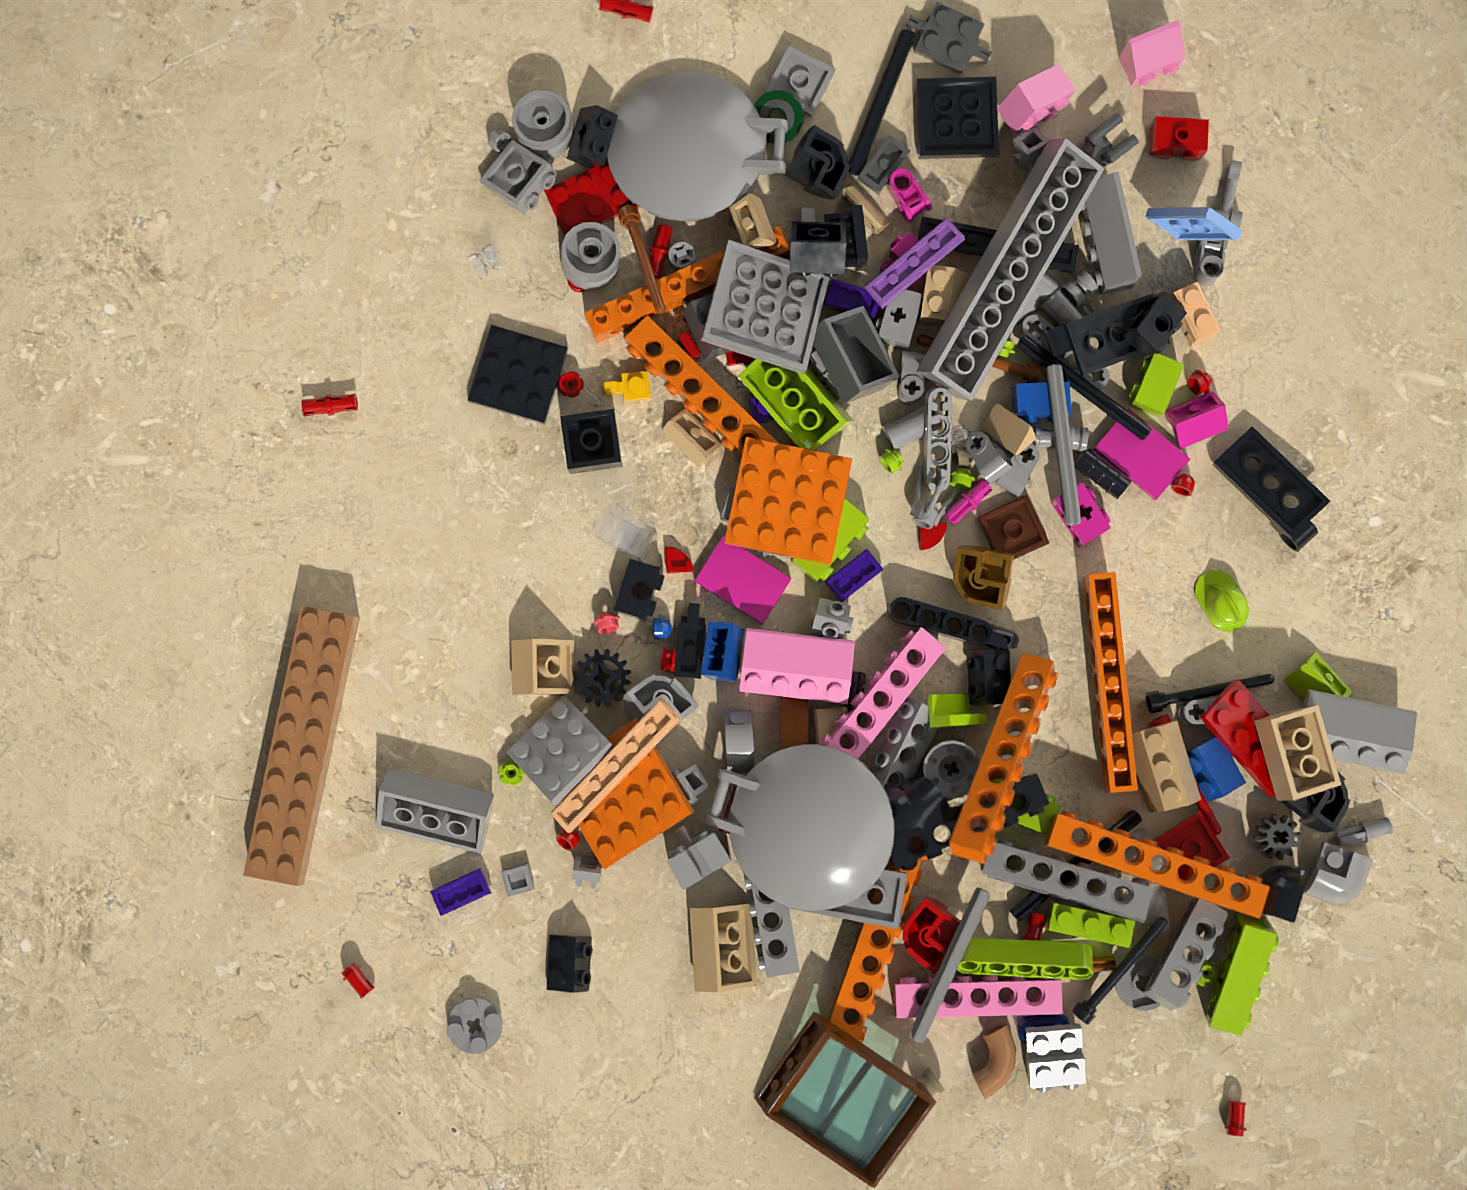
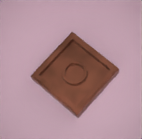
M1027 495L977 517L992 550L1014 554L1013 560L1049 544L1048 538Z

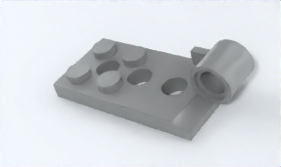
M884 869L877 881L864 894L840 907L821 911H807L791 907L789 909L898 929L908 873ZM872 888L880 889L883 893L882 902L872 903L868 898L869 890Z

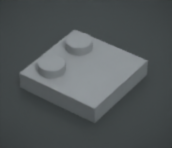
M788 46L765 93L772 90L789 92L801 102L804 115L812 118L836 69Z

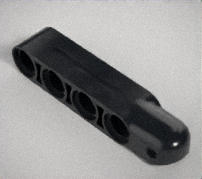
M896 598L888 607L889 617L896 623L916 629L922 627L927 632L971 645H984L998 650L1017 648L1019 643V636L1013 630L910 598ZM898 603L905 604L908 608L907 616H897L894 612V606ZM922 611H929L933 614L934 621L932 624L926 625L922 623L920 619ZM954 618L959 622L960 629L958 632H951L947 629L946 622L948 619ZM975 626H981L985 629L986 636L983 640H977L973 636L972 630ZM1003 637L1007 639V643L1003 642Z

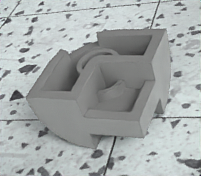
M655 674L641 681L623 697V706L630 721L635 718L641 720L660 699H665L682 718L677 724L699 707L675 678L672 680L665 676H655Z
M1322 842L1314 867L1309 869L1303 894L1328 903L1342 904L1350 902L1359 895L1365 886L1373 860L1356 852Z

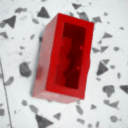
M1156 116L1150 127L1149 155H1156L1158 159L1163 160L1173 157H1183L1185 161L1202 159L1208 151L1209 120Z

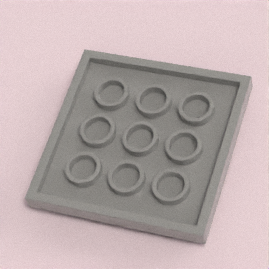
M728 240L701 341L804 374L807 370L829 277L819 273H811L808 276L790 273V260Z

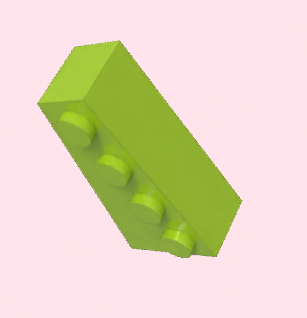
M1235 911L1233 918L1238 919L1235 931H1229L1226 941L1229 942L1228 957L1225 956L1221 959L1219 977L1222 979L1221 982L1214 984L1205 1017L1210 1027L1242 1036L1244 1028L1250 1026L1252 1020V1013L1250 1011L1253 1003H1257L1260 998L1261 988L1259 986L1262 977L1266 978L1270 968L1268 960L1271 952L1274 953L1278 947L1279 937L1268 918L1263 916L1260 919Z

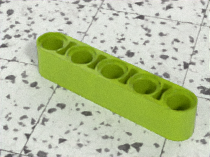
M972 937L957 970L964 974L1085 980L1093 976L1092 947L1086 943Z

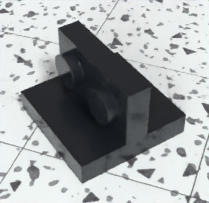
M852 205L850 212L824 214V222L846 223L845 268L855 267V272L866 271L868 249L863 206Z

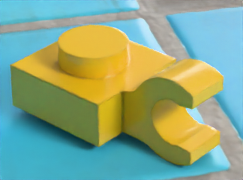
M648 371L621 374L622 382H604L605 396L624 394V402L651 399Z

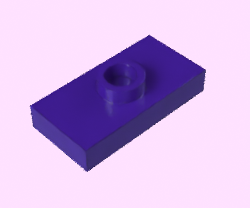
M834 279L831 280L824 302L825 307L847 312L864 306L871 321H875L879 305L865 289Z
M866 549L824 583L839 602L842 603L884 569L870 551Z
M481 868L430 891L440 916L492 893Z

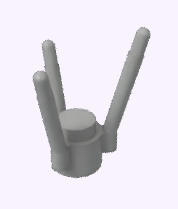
M921 465L917 478L914 504L910 515L914 516L912 521L916 525L925 529H932L933 525H938L940 518L960 492V488H956L937 512L938 507L935 504L946 481V477L942 476L930 502L923 501L922 505H920L924 479V465Z

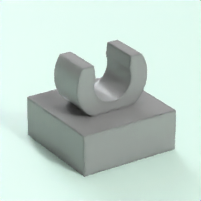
M576 856L572 879H576L577 887L581 886L582 880L591 881L592 889H595L597 882H600L603 868L597 857Z

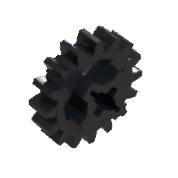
M598 649L594 650L595 656L593 657L587 653L584 654L587 661L585 663L578 661L577 664L581 667V670L573 671V674L579 677V680L575 681L573 685L581 686L582 688L577 694L579 696L586 694L585 702L588 704L594 699L596 707H600L601 701H605L607 707L611 706L610 700L612 699L618 703L621 702L618 695L620 693L625 695L627 691L624 689V686L632 685V682L626 679V676L632 674L631 670H624L623 668L628 662L626 660L619 662V653H615L611 657L609 649L604 651V655H600ZM604 660L614 663L618 669H608L605 666ZM594 663L595 668L593 672L585 677L587 668ZM600 666L606 675H610V678L606 680V690H604L601 682L595 681V678L600 675ZM620 680L618 688L611 694L610 687L614 681ZM596 686L599 688L601 696L592 694L587 687Z

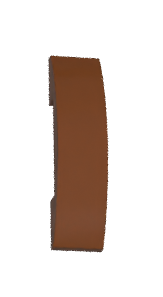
M781 696L780 750L808 744V699Z

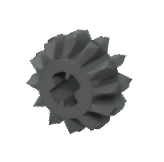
M1273 813L1270 816V820L1266 817L1261 818V823L1264 827L1255 826L1254 829L1260 832V836L1253 837V841L1262 842L1257 850L1259 852L1266 851V858L1272 859L1275 855L1277 860H1283L1284 853L1288 856L1294 855L1291 846L1300 847V843L1294 841L1295 837H1301L1302 834L1301 832H1293L1297 827V823L1294 821L1288 823L1289 816L1282 815L1279 819L1278 814ZM1274 832H1281L1282 836H1279L1281 838L1280 842L1273 840V837H1276L1273 835Z

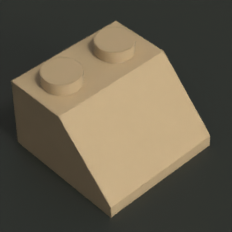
M934 265L925 273L918 323L942 327L971 275L952 267Z
M523 639L511 641L512 695L575 694V686L573 685L575 682V675L573 674L574 640Z

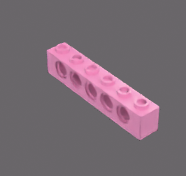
M922 627L914 629V631L909 629L900 640L903 644L898 651H891L884 660L887 665L881 672L877 670L869 678L867 683L870 686L864 693L860 691L850 703L853 705L851 710L847 714L843 712L834 723V726H836L835 730L831 735L825 734L817 745L833 747L859 759L946 647ZM909 650L917 655V661L914 665L910 664L907 660ZM893 671H896L901 678L897 686L890 681V674ZM876 692H880L884 697V703L881 707L877 706L873 701V696ZM859 713H863L867 717V725L864 728L857 724L856 718ZM842 734L850 737L851 744L847 749L840 745L839 740Z
M957 975L948 988L956 990L957 998L951 1003H946L943 1000L936 1017L1063 1014L1062 982L1060 979L1013 976H1010V979H999V976L982 975V980H971V975ZM928 976L927 981H917L916 977H900V982H894V1012L896 1018H917L922 1004L916 1002V993L921 989L929 991L935 976ZM1035 986L1039 990V995L1035 1000L1029 1001L1026 998V991L1028 988ZM1004 987H1009L1012 992L1010 999L1000 1001L998 998L999 991ZM975 988H982L984 990V998L979 1002L971 1000V992Z

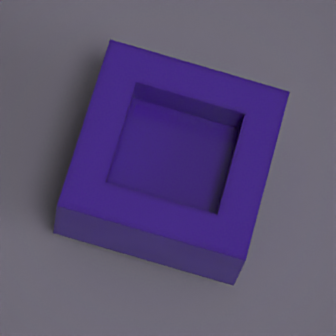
M756 397L748 399L749 407L756 422L762 425L775 420Z

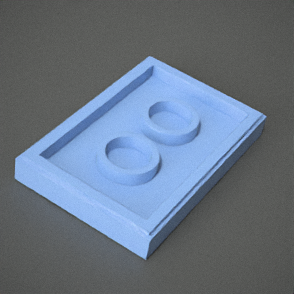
M1210 207L1148 208L1145 216L1177 240L1240 239L1242 233L1240 228Z

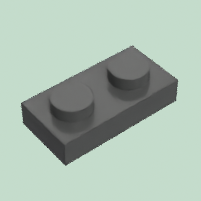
M889 135L860 173L857 180L879 195L889 182L892 173L898 170L911 150Z

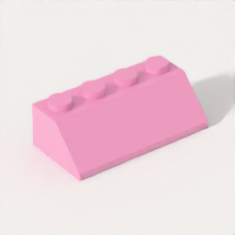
M747 628L739 691L848 704L855 641Z

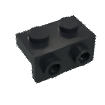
M982 649L968 651L969 704H1003L1011 684L1010 650Z
M549 935L546 990L568 993L589 991V984L591 982L590 964L593 952L591 936Z

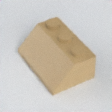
M1319 705L1277 713L1254 721L1277 800H1297L1341 785Z
M1177 720L1132 732L1135 767L1149 813L1168 811L1188 806L1201 800Z
M749 903L690 908L695 992H723L757 986L753 919Z

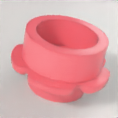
M609 611L599 614L597 616L598 619L594 621L598 633L608 634L619 629L618 621L620 617L614 616L613 612Z

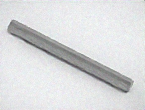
M1056 364L1048 366L1046 372L1065 524L1072 526L1081 523L1063 371L1062 366Z
M975 888L912 1026L909 1037L916 1042L923 1043L991 896L988 891L982 888Z

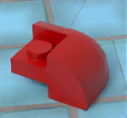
M926 896L908 917L903 926L902 939L906 947L905 950L912 958L935 974L943 961L961 920L947 910V906L940 901Z

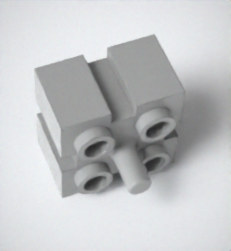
M682 825L675 831L683 844L669 852L671 858L666 861L682 889L685 890L731 862V858L715 831L709 834L705 830L692 838L685 825Z

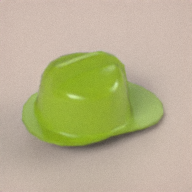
M1218 570L1206 572L1198 578L1195 585V596L1213 626L1221 631L1228 632L1243 626L1249 616V606L1235 580L1229 574Z

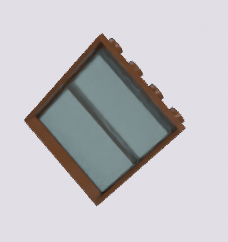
M813 1012L754 1097L767 1117L873 1188L877 1186L936 1104V1100L921 1082L817 1012Z

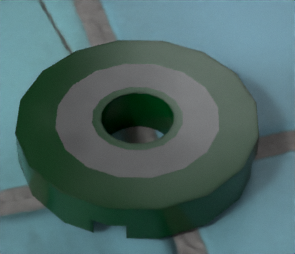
M772 90L763 94L754 104L761 118H771L772 112L776 109L784 113L785 120L788 121V131L785 132L784 143L793 140L803 127L804 109L801 102L787 91ZM767 133V142L774 144V133Z

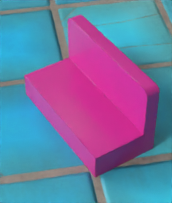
M1214 391L1165 411V418L1174 428L1177 445L1181 449L1224 432L1229 428L1226 406Z

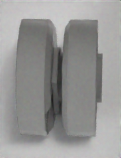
M536 90L527 93L519 99L513 109L512 123L521 146L542 159L557 157L568 149L574 133V126L568 105L561 96L552 91Z
M584 222L574 226L565 235L561 248V270L566 280L568 279L573 285L583 288L585 291L599 290L608 286L616 277L621 255L620 243L615 233L607 226L596 222Z

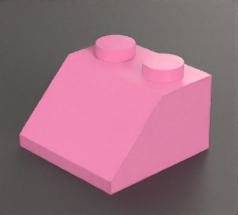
M1179 20L1128 40L1119 60L1131 86L1139 83L1141 86L1147 85L1154 81L1158 75L1164 73L1165 76H1168L1180 69L1179 67L1185 59Z

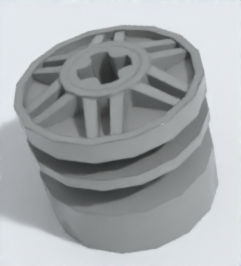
M956 740L941 741L933 746L926 755L923 772L924 776L930 779L946 798H959L969 793L980 760L974 750L964 742ZM955 761L957 762L956 767L960 770L958 774L953 772L949 776L944 765Z

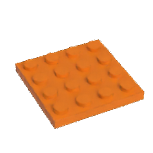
M746 437L724 544L831 565L852 458Z
M639 718L633 719L606 738L615 746L640 721ZM654 747L578 827L605 870L695 811L657 748Z

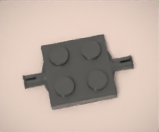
M936 2L931 15L925 21L910 15L906 26L920 31V39L914 53L960 74L963 73L967 62L973 55L988 62L992 51L978 46L979 36L985 23Z

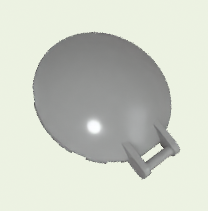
M693 71L661 75L636 88L625 98L615 112L618 118L607 154L611 174L620 190L633 204H638L640 207L648 210V213L657 217L676 221H694L715 216V213L730 207L742 199L754 181L758 179L759 174L782 175L786 172V163L783 160L785 132L788 131V121L777 118H761L751 100L739 88L720 77ZM767 133H774L773 160H765Z
M804 744L779 750L759 762L746 776L729 770L719 769L717 775L719 781L709 813H706L704 818L706 824L730 832L731 844L738 864L750 882L759 891L780 904L807 911H821L840 907L864 894L877 881L885 869L892 852L895 834L890 800L880 781L866 768L867 766L844 751L816 744ZM729 783H733L738 786L727 819L721 817L720 813Z

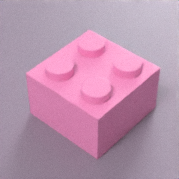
M1058 64L1018 83L997 110L1012 134L1016 135L1022 131L1026 132L1034 126L1037 127L1038 123L1042 121L1049 123L1059 115L1057 111L1070 103L1068 99L1076 90Z

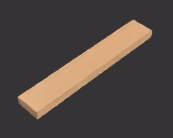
M660 699L550 814L567 833L572 832L682 718L665 699Z

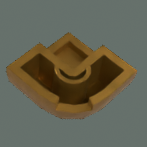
M958 546L953 570V584H955L959 594L966 599V602L1002 610L1010 590L1014 554L990 550L989 547Z

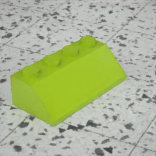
M755 359L738 375L799 448L817 451L853 421L808 366L806 372L801 374Z

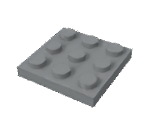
M562 695L506 753L554 805H557L604 758L614 745L565 695Z

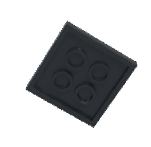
M996 77L917 78L919 159L999 156Z
M491 325L468 402L545 425L558 385V379L569 350L568 347Z

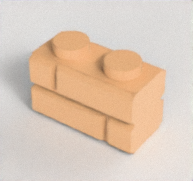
M1198 282L1172 293L1171 297L1187 312L1181 320V329L1183 333H1186L1185 337L1189 346L1205 341L1220 331Z

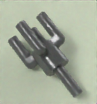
M1116 113L1086 135L1084 139L1085 144L1079 149L1098 164L1108 166L1137 145L1139 140L1132 134L1113 148L1105 135L1123 122L1122 117Z

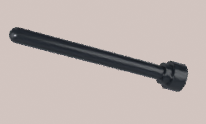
M1272 674L1240 679L1247 689L1270 685L1275 680ZM1232 681L1169 694L1159 693L1158 690L1147 692V708L1150 714L1162 712L1170 704L1220 695Z
M1159 917L1088 1000L1084 999L1082 1003L1078 1002L1072 1012L1076 1017L1087 1025L1092 1022L1096 1017V1007L1167 926L1168 921L1165 917Z

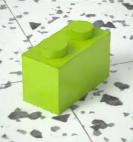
M1154 353L1149 359L1145 357L1139 369V372L1142 373L1139 383L1134 382L1129 393V397L1132 398L1129 406L1160 418L1166 411L1184 364L1161 354Z

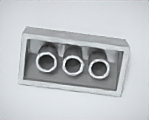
M1114 172L1098 179L1081 209L1084 218L1081 221L1084 237L1088 236L1090 245L1087 246V255L1089 261L1094 263L1095 272H1093V279L1099 287L1100 295L1131 289L1142 276L1119 172Z
M1308 689L1302 708L1319 705L1334 760L1404 774L1413 752L1417 720L1416 711Z
M388 768L379 789L376 828L481 854L492 814L494 794Z

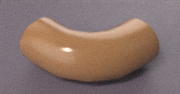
M1007 1023L1001 1024L983 1035L989 1050V1058L986 1065L978 1072L972 1074L985 1099L994 1095L1007 1084L1015 1068L1016 1046Z

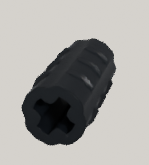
M1090 448L1075 465V468L1081 471L1084 476L1090 478L1095 484L1099 485L1105 492H1108L1116 499L1123 494L1132 482L1122 471L1120 472L1112 463L1107 462L1101 455H1098Z

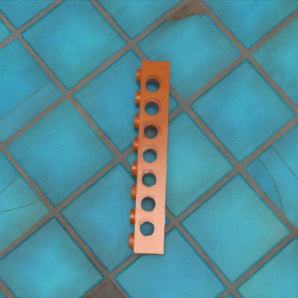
M779 225L772 229L776 243L759 250L787 259L790 258V246ZM724 250L656 280L666 307L663 314L714 291ZM647 285L584 313L597 344L636 327L647 315L651 319L662 315L656 313Z
M648 315L625 337L627 344L625 349L635 359L640 357L647 363L644 366L645 369L655 378L659 375L666 382L663 386L673 396L678 394L684 400L683 406L691 414L694 415L697 412L704 419L701 422L704 427L712 434L716 431L723 438L721 443L730 452L735 449L742 456L744 447L741 441L747 436L778 443ZM651 344H657L661 347V351L657 355H650L646 352L647 347ZM671 362L677 363L680 369L677 373L670 374L665 370L667 364ZM689 381H695L699 384V388L697 391L690 393L684 389V385ZM709 399L715 400L718 403V407L714 411H707L703 407L704 402ZM726 418H733L736 420L737 426L733 430H727L722 426V422Z
M1116 572L1088 574L1083 577L1104 793L1138 791Z
M1022 653L951 837L950 847L952 855L984 864L987 855L991 856L996 845L994 836L996 831H1001L1004 825L1005 814L1003 812L1005 807L1010 806L1014 797V790L1012 788L1015 782L1020 781L1023 773L1022 761L1030 755L1032 748L1031 737L1033 734L1037 735L1041 723V719H1039L1041 711H1046L1049 703V695L1047 694L1049 689L1054 688L1057 682L1058 673L1055 672L1054 661ZM1031 685H1036V686H1038V687L1035 688V689H1029V688H1027V687H1029V686H1031ZM1022 708H1028V709H1030V710L1027 711V712H1020V711H1019V710L1022 709ZM1014 731L1021 732L1019 735L1016 736L1010 735V733ZM1003 755L1012 756L1009 759H1001ZM996 778L1003 779L1001 783L996 784L991 782ZM987 802L994 803L990 808L982 807ZM976 827L985 828V830L982 832L973 831V829Z
M1065 810L1062 811V814H1053L1044 842L1045 846L1260 919L1270 888L1262 884V878L1246 874L1245 878L1235 875L1236 869L1220 865L1219 869L1209 866L1210 860L1194 856L1193 860L1183 857L1184 852L1169 846L1166 851L1156 847L1157 842L1143 837H1141L1140 842L1130 839L1131 833L1117 828H1115L1114 833L1104 830L1105 824L1089 819L1088 824L1078 821L1079 815ZM1076 828H1080L1084 832V839L1079 844L1072 840V832ZM1102 837H1106L1110 841V848L1105 853L1101 852L1098 848V842ZM1129 846L1134 847L1136 850V858L1131 862L1127 861L1124 855L1126 848ZM1156 855L1160 856L1163 861L1162 867L1158 871H1155L1151 866V860ZM1184 864L1188 867L1189 874L1186 879L1181 880L1178 877L1177 870ZM1207 874H1212L1215 878V884L1210 889H1207L1204 885V878ZM1234 883H1238L1241 887V893L1237 898H1234L1230 893V888Z
M918 836L912 837L908 842V847L912 852L919 851L923 845L921 838ZM927 856L917 859L918 865L904 871L901 867L895 868L891 858H889L885 869L908 873L901 918L903 912H908L911 907L913 896H910L913 885L918 886L922 875V870H919L922 859L927 860ZM874 888L870 901L877 904L882 902L883 893L880 889ZM900 921L898 929L862 922L828 1020L861 1043L867 1032V1027L864 1026L867 1015L872 1016L877 1001L873 1000L876 989L881 990L886 975L882 974L885 963H891L895 949L891 947L894 937H900L904 922ZM878 929L884 930L886 933L885 941L881 944H874L871 940L872 933ZM866 956H874L877 959V965L874 969L865 970L862 967V961ZM858 982H864L868 986V990L863 996L853 994V987ZM849 1008H854L859 1013L857 1020L854 1022H847L843 1018L844 1012Z

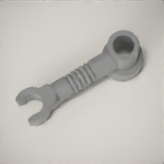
M1232 160L1228 170L1221 210L1215 209V211L1240 228L1243 212L1232 210L1242 162Z

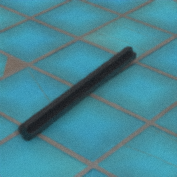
M909 29L901 30L859 135L848 163L850 165L848 173L851 175L859 176L862 172L916 37L915 33Z
M1023 335L1018 341L1017 347L1044 368L1050 365H1061L1064 382H1070L1072 389L1139 439L1144 440L1150 434L1152 429L1057 357H1052L1049 351L1029 336Z
M1131 810L1107 831L1114 833L1115 828L1130 832L1142 822V818L1137 811ZM1102 837L1098 842V848L1103 853L1110 848V841L1106 837ZM1077 856L1067 862L1078 866V862L1089 865L1092 863V861ZM1066 872L1061 875L1060 881L1065 885L1075 876L1072 873ZM1032 891L1011 908L1010 912L1017 921H1021L1051 896Z

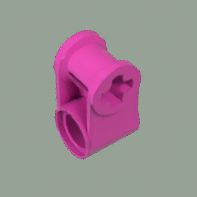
M906 169L895 170L890 177L887 189L905 221L910 223L915 216L926 210L928 212L932 210V205L910 171ZM894 180H905L907 187L904 189L897 188Z

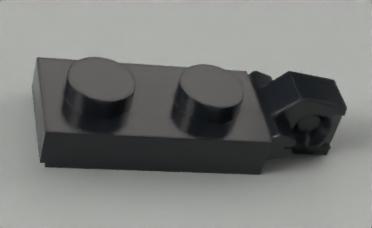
M689 603L688 617L681 616V622H679L675 677L701 679L706 625L705 618H699V603Z

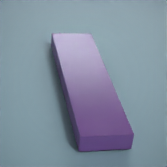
M948 218L944 219L864 287L865 290L883 309L965 240L964 235Z

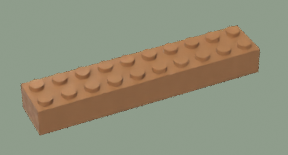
M300 605L243 876L294 886L304 885L360 620L356 616Z

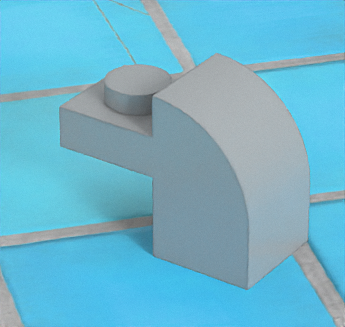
M751 710L724 711L727 770L738 774L749 773L755 767Z

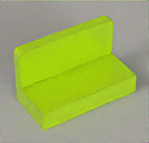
M1316 651L1309 655L1299 668L1285 678V681L1303 701L1308 689L1349 697L1352 693L1349 687Z
M967 693L928 695L930 728L987 724L986 713L970 714L969 695Z

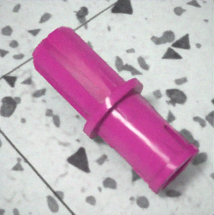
M980 478L970 490L962 493L960 499L945 513L946 519L951 524H957L971 509H977L976 505L993 491L989 483Z

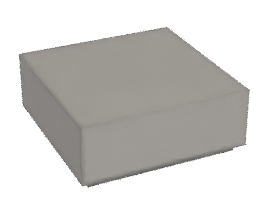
M528 863L501 870L508 897L535 890Z

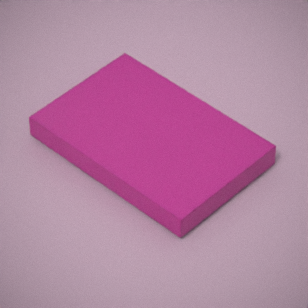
M1128 408L1127 410L1152 429L1147 438L1144 440L1139 439L1116 422L1093 450L1106 461L1112 463L1120 472L1122 471L1124 475L1130 478L1135 485L1153 500H1157L1190 461V458Z
M723 536L694 582L763 625L792 578L742 547L724 544L725 537Z

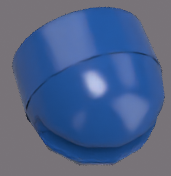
M653 618L654 640L665 639L671 634L672 626L667 619Z

